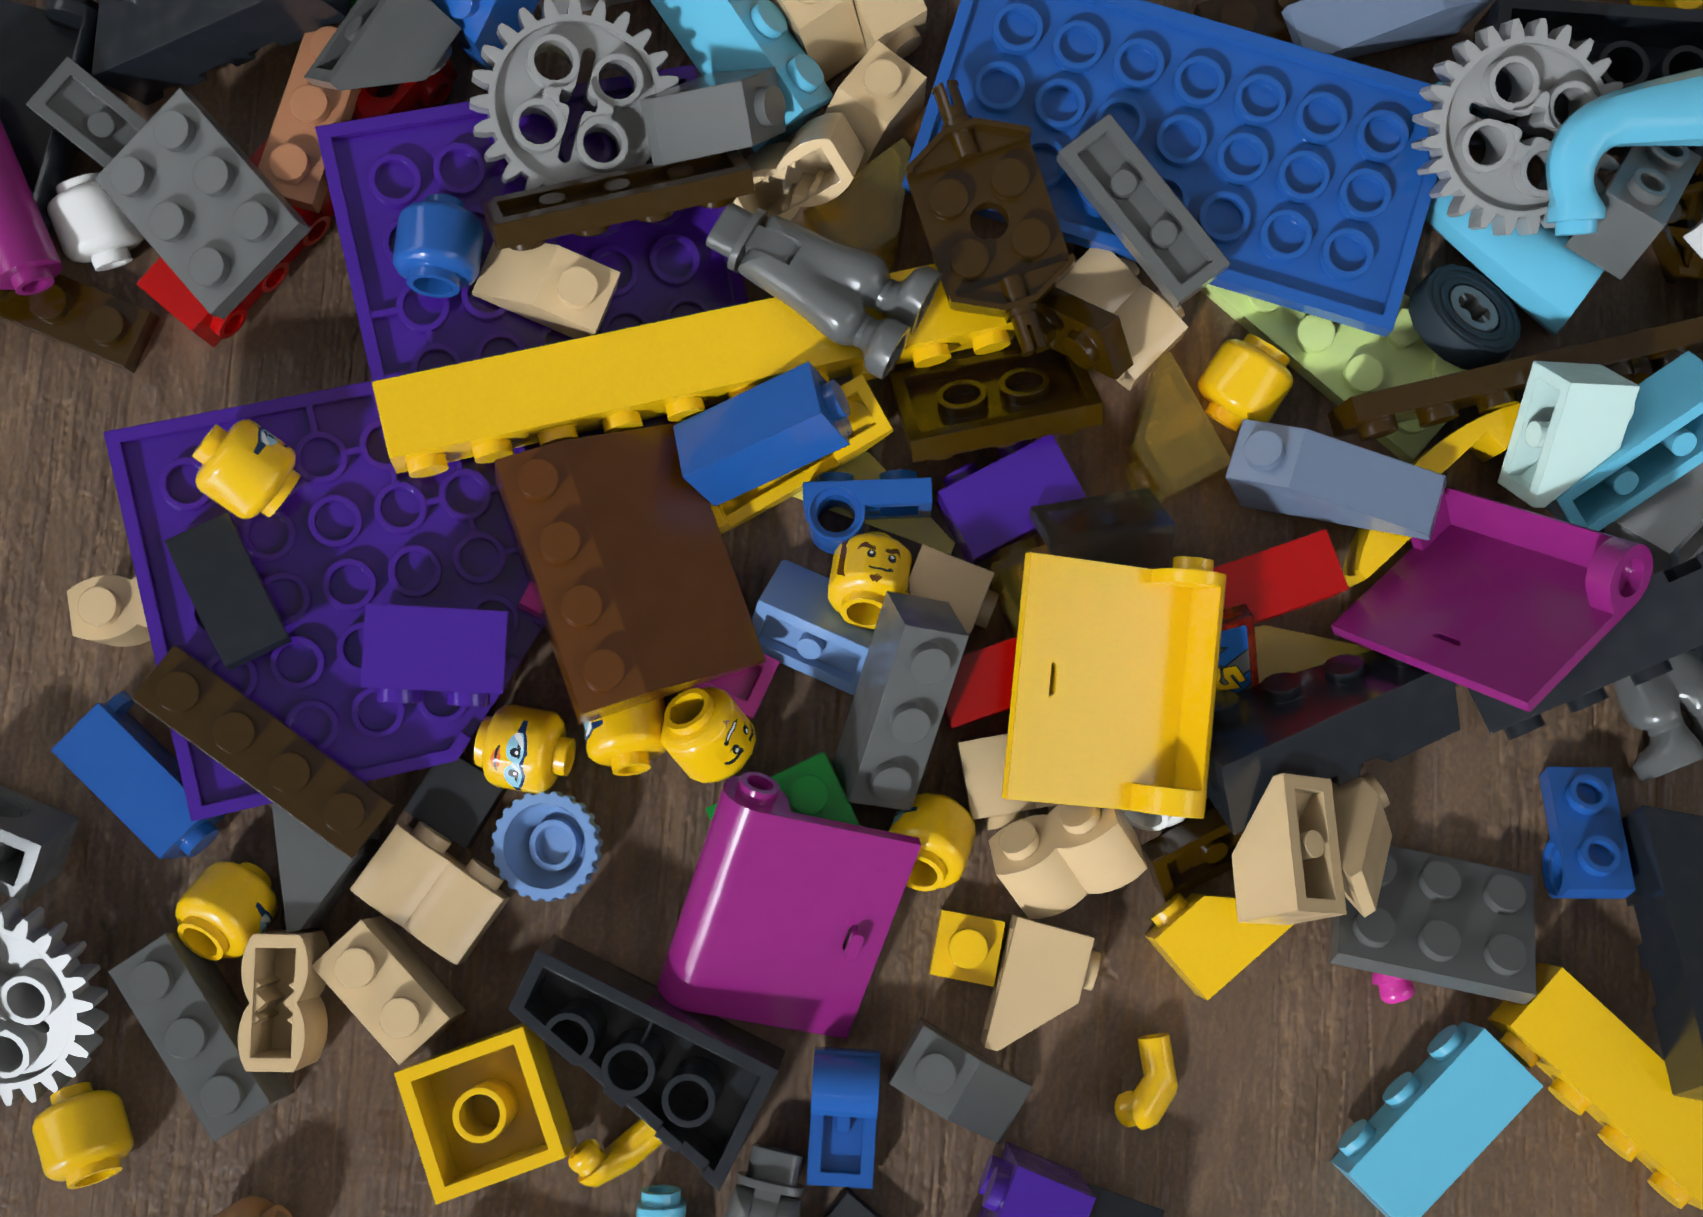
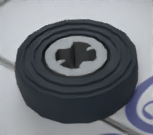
M1453 264L1437 267L1421 281L1410 296L1409 314L1414 329L1424 343L1439 357L1461 369L1470 370L1500 363L1509 355L1520 339L1521 324L1516 310L1507 296L1486 276L1468 267Z

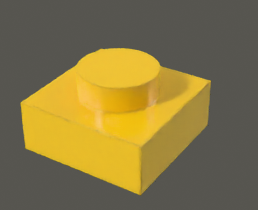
M940 909L929 974L994 987L1005 922Z

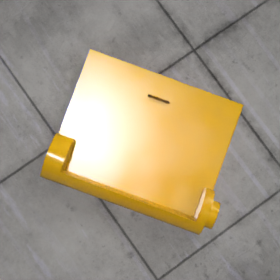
M1025 553L1001 798L1204 819L1227 577L1226 574L1213 572L1214 560L1176 556L1173 557L1172 568L1148 569L1041 553Z

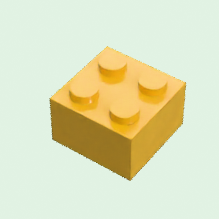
M524 1023L416 1061L394 1073L436 1205L566 1158L578 1144L544 1040Z

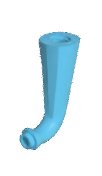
M1703 68L1657 78L1607 93L1588 102L1562 123L1551 141L1546 159V180L1549 194L1546 223H1555V236L1598 233V220L1605 219L1606 207L1595 189L1594 173L1599 160L1610 148L1622 146H1703Z
M1438 81L1434 85H1442L1443 82ZM1473 103L1469 107L1470 113L1474 106ZM1452 195L1431 199L1425 221L1553 337L1571 317L1604 271L1602 268L1564 247L1570 238L1569 236H1555V229H1545L1541 223L1538 234L1519 236L1515 227L1511 235L1493 236L1492 222L1486 229L1471 230L1468 228L1471 210L1463 216L1449 217L1446 215L1453 199Z

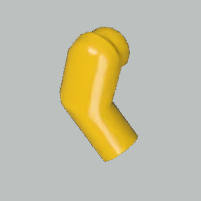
M1169 1033L1149 1034L1137 1038L1143 1078L1134 1091L1130 1090L1119 1094L1114 1106L1117 1120L1125 1127L1137 1126L1141 1130H1146L1157 1125L1177 1094L1178 1082Z
M640 1118L603 1150L595 1139L582 1141L570 1153L568 1164L574 1172L579 1174L577 1178L579 1183L584 1186L598 1187L636 1167L657 1149L662 1142L654 1136L656 1131Z

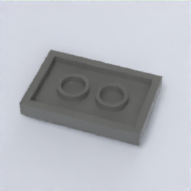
M181 88L175 92L94 178L211 315L225 319L311 230V227L198 99Z
M1390 845L1376 911L1364 918L1345 897L1347 914L1332 917L1331 964L1525 1005L1537 995L1533 875Z

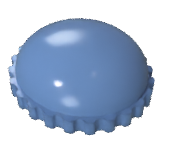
M543 791L537 794L527 793L523 799H515L510 808H505L503 810V817L496 821L497 830L492 833L494 845L491 847V852L495 855L493 863L500 870V878L507 880L508 887L518 890L520 896H530L533 901L544 899L546 902L556 901L557 898L566 899L570 897V894L579 893L583 885L591 882V875L598 871L597 863L602 859L600 847L603 845V839L599 837L601 828L595 824L594 814L586 810L584 803L576 802L574 796H564L560 791H552L551 793Z

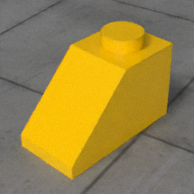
M1177 893L1151 915L1150 919L1156 925L1145 934V937L1193 993L1208 1001L1294 924L1238 922L1236 897L1192 893L1185 899L1180 893Z

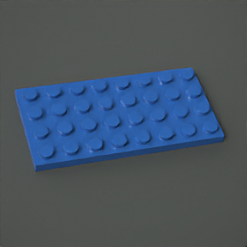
M1145 0L960 1L933 87L943 82L946 91L947 81L957 80L968 115H972L973 118L1030 126L1032 132L1030 142L1066 242L1089 249L1108 250L1117 257L1138 263L1056 161L1058 152L1110 113L1231 263L1224 273L1209 283L1210 285L1383 337H1387L1393 331L1431 202L1429 193L1436 185L1438 178L1437 173L1418 175L1417 170L1431 159L1430 152L1415 150L1411 147V143L1428 136V127L1413 122L1412 116L1431 111L1433 104L1425 100L1419 92L1421 88L1433 84ZM932 92L909 163L934 139L944 124ZM905 173L902 182V193L912 195ZM986 209L976 213V215L1006 223L1004 217L997 211Z

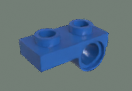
M899 469L882 472L879 474V479L854 480V475L851 473L827 472L817 475L816 482H803L805 522H808L812 541L822 551L834 554L836 548L842 542L857 534H864L865 520L930 518L932 508L931 477L917 478L915 471ZM839 507L849 511L854 518V522L847 530L835 533L824 529L818 522L819 518L826 510Z
M1546 767L1540 774L1539 781L1550 837L1542 854V877L1548 895L1551 898L1626 899L1636 888L1612 768Z
M815 1046L806 1185L873 1189L880 1083V1050Z

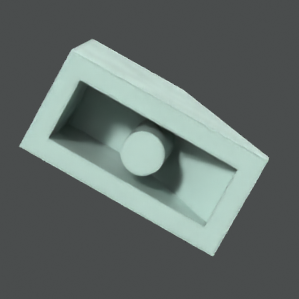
M1533 361L1497 483L1530 506L1545 508L1620 449L1628 422L1634 413L1635 401L1640 386L1601 364Z

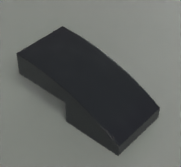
M228 512L164 541L191 601L220 658L229 671L292 642L267 585L260 578L240 531Z

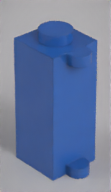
M808 361L674 425L682 477L713 506H717L850 445L848 436L853 433L848 419L850 407L842 388L835 380L827 382Z
M121 691L114 695L106 704L97 703L51 751L159 859L184 858L186 855L192 858L201 853L218 836L220 830L215 825L226 814L191 822L178 761L128 712L135 703L126 691Z

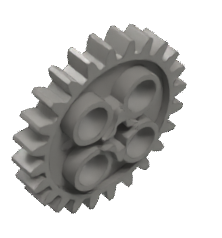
M544 0L542 19L538 21L526 8L522 7L519 9L518 22L521 29L519 33L503 23L497 27L496 34L504 46L503 50L484 44L481 50V57L493 68V71L473 70L472 82L478 87L487 90L488 94L471 97L469 109L478 113L488 114L487 119L474 126L473 133L474 137L494 138L495 143L485 152L484 159L486 162L506 159L509 164L502 175L501 181L504 184L515 180L521 175L527 180L524 190L645 165L647 161L653 163L640 99L672 88L678 84L679 80L677 76H659L657 70L667 59L668 53L660 51L650 55L647 54L644 48L652 33L649 29L639 32L634 37L626 32L630 13L625 11L612 24L605 20V1L599 0L591 16L582 14L579 0H570L567 13L560 15L552 0ZM546 51L556 52L567 61L569 74L559 80L547 79L536 69L534 58ZM590 51L594 54V62L584 95L583 107L591 111H585L576 129L570 161L563 163L559 160L558 153L569 115V106L561 102H568L576 86L582 53ZM608 70L623 73L630 81L632 87L631 95L624 99H613L607 96L600 87L599 75ZM540 114L552 123L555 131L554 138L548 143L534 144L526 140L521 134L519 121L527 115ZM594 132L608 135L614 141L617 148L616 158L607 163H600L591 159L585 152L583 138Z
M1517 18L1501 23L1499 33L1493 26L1475 32V44L1465 40L1452 46L1456 62L1445 60L1434 65L1433 70L1443 84L1430 85L1420 89L1419 94L1433 105L1431 111L1412 116L1413 122L1428 127V136L1411 143V147L1419 151H1429L1431 157L1429 161L1417 170L1418 175L1437 173L1440 180L1432 188L1429 196L1431 199L1448 195L1453 196L1446 213L1449 217L1463 216L1471 210L1468 228L1471 230L1486 229L1491 222L1493 236L1511 235L1515 227L1519 236L1538 234L1540 223L1545 229L1555 228V223H1546V213L1549 204L1546 159L1551 141L1547 139L1553 138L1556 131L1562 125L1554 115L1555 100L1558 95L1564 98L1568 105L1569 117L1588 102L1624 87L1622 82L1604 84L1600 78L1612 62L1610 58L1591 63L1587 60L1594 40L1588 38L1569 46L1572 26L1568 24L1555 28L1548 34L1546 18H1539L1528 22L1524 29L1520 19ZM1500 70L1509 76L1512 84L1511 95L1507 101L1502 99L1496 91L1495 81ZM1473 103L1475 108L1489 115L1488 117L1492 119H1481L1472 115L1469 111L1470 105ZM1519 117L1517 127L1501 122ZM1474 131L1482 136L1486 146L1485 156L1480 164L1475 162L1469 153L1468 145ZM1522 131L1530 135L1533 134L1538 136L1534 138L1520 140L1522 136ZM1607 152L1599 160L1594 173V184L1598 194H1601L1605 187L1596 176L1597 172L1618 170L1620 166L1614 158L1606 154ZM1532 157H1535L1542 167V178L1537 187L1531 185L1527 177V166Z
M11 898L0 906V1095L6 1106L14 1104L23 1094L33 1103L40 1099L48 1090L54 1093L60 1090L92 1060L89 1055L103 1042V1038L96 1031L109 1020L107 1013L94 1008L108 995V989L90 986L88 981L101 969L100 965H81L77 959L87 946L85 941L75 942L67 946L62 941L68 926L66 922L62 921L50 930L42 926L44 908L40 906L26 917H22L18 898Z

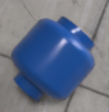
M447 194L428 195L424 201L414 202L402 209L397 223L392 258L393 265L398 274L407 280L408 287L413 291L436 298L453 297L459 293L460 289L473 284L479 274L484 240L483 225L474 213L464 208V203L458 198Z

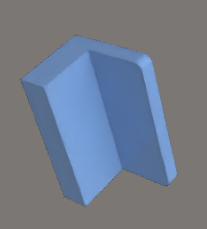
M782 560L759 598L752 617V623L763 653L786 666L854 695L875 629L869 630L852 626L842 618L841 614L833 609L828 600L829 578L791 561Z

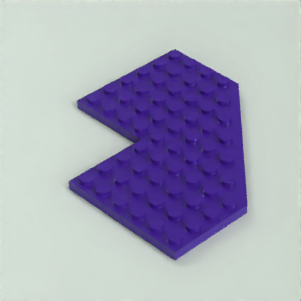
M694 64L657 70L659 76H677L679 80L677 85L698 78ZM626 76L599 80L602 91L613 99H624L631 95L632 87ZM588 82L577 83L568 102H561L569 106V115L558 153V158L563 163L570 161L576 129L585 111H591L583 107ZM469 101L315 126L372 381L104 432L156 667L174 645L182 647L364 782L457 761L500 695L490 694L489 707L447 705L448 691L423 690V699L419 703L377 702V688L360 687L365 603L508 611L504 687L545 626L542 619L518 608V604L530 580L496 483L495 462L480 464L475 462L474 457L448 462L449 469L434 476L412 478L409 476L408 471L397 474L389 459L372 387V382L574 339L472 295L474 286L494 242L486 224L481 200L524 191L527 180L520 175L515 180L504 184L501 179L505 168L509 164L506 159L503 158L494 162L485 161V152L495 143L494 138L474 137L473 129L476 124L487 119L488 114L470 110ZM530 114L519 121L521 134L526 140L534 144L548 143L554 138L555 131L552 123L540 114ZM594 132L583 138L585 152L591 159L596 162L607 163L616 158L617 148L614 141L608 135ZM431 194H447L458 198L464 203V208L470 210L480 219L484 228L479 274L473 284L460 289L459 293L453 297L436 298L413 291L408 287L407 280L398 274L393 265L392 258L397 223L402 209L414 202L424 201ZM695 206L674 211L672 216L658 222H642L636 219L613 224L606 232L599 235L578 236L573 233L550 238L545 242L559 245L621 272L616 291L598 334L748 303L743 276L727 268V257L706 246L708 235L726 206L721 208ZM667 415L642 420L643 426L641 428L676 422L669 421ZM250 419L295 451L296 462L293 470L301 476L288 497L271 517L268 518L260 512L253 518L241 519L200 492L197 488L195 480L202 463L193 458L192 454L215 424L228 431L236 422ZM599 429L595 431L578 434V437L581 438L605 433L604 429ZM535 443L513 448L514 454L540 447V444ZM227 512L235 521L258 574L267 585L292 642L230 671L225 667L210 639L164 542L171 537ZM170 728L191 822L273 803Z

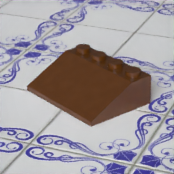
M678 423L561 440L495 460L496 483L579 725L766 662L710 502L682 477L673 428Z

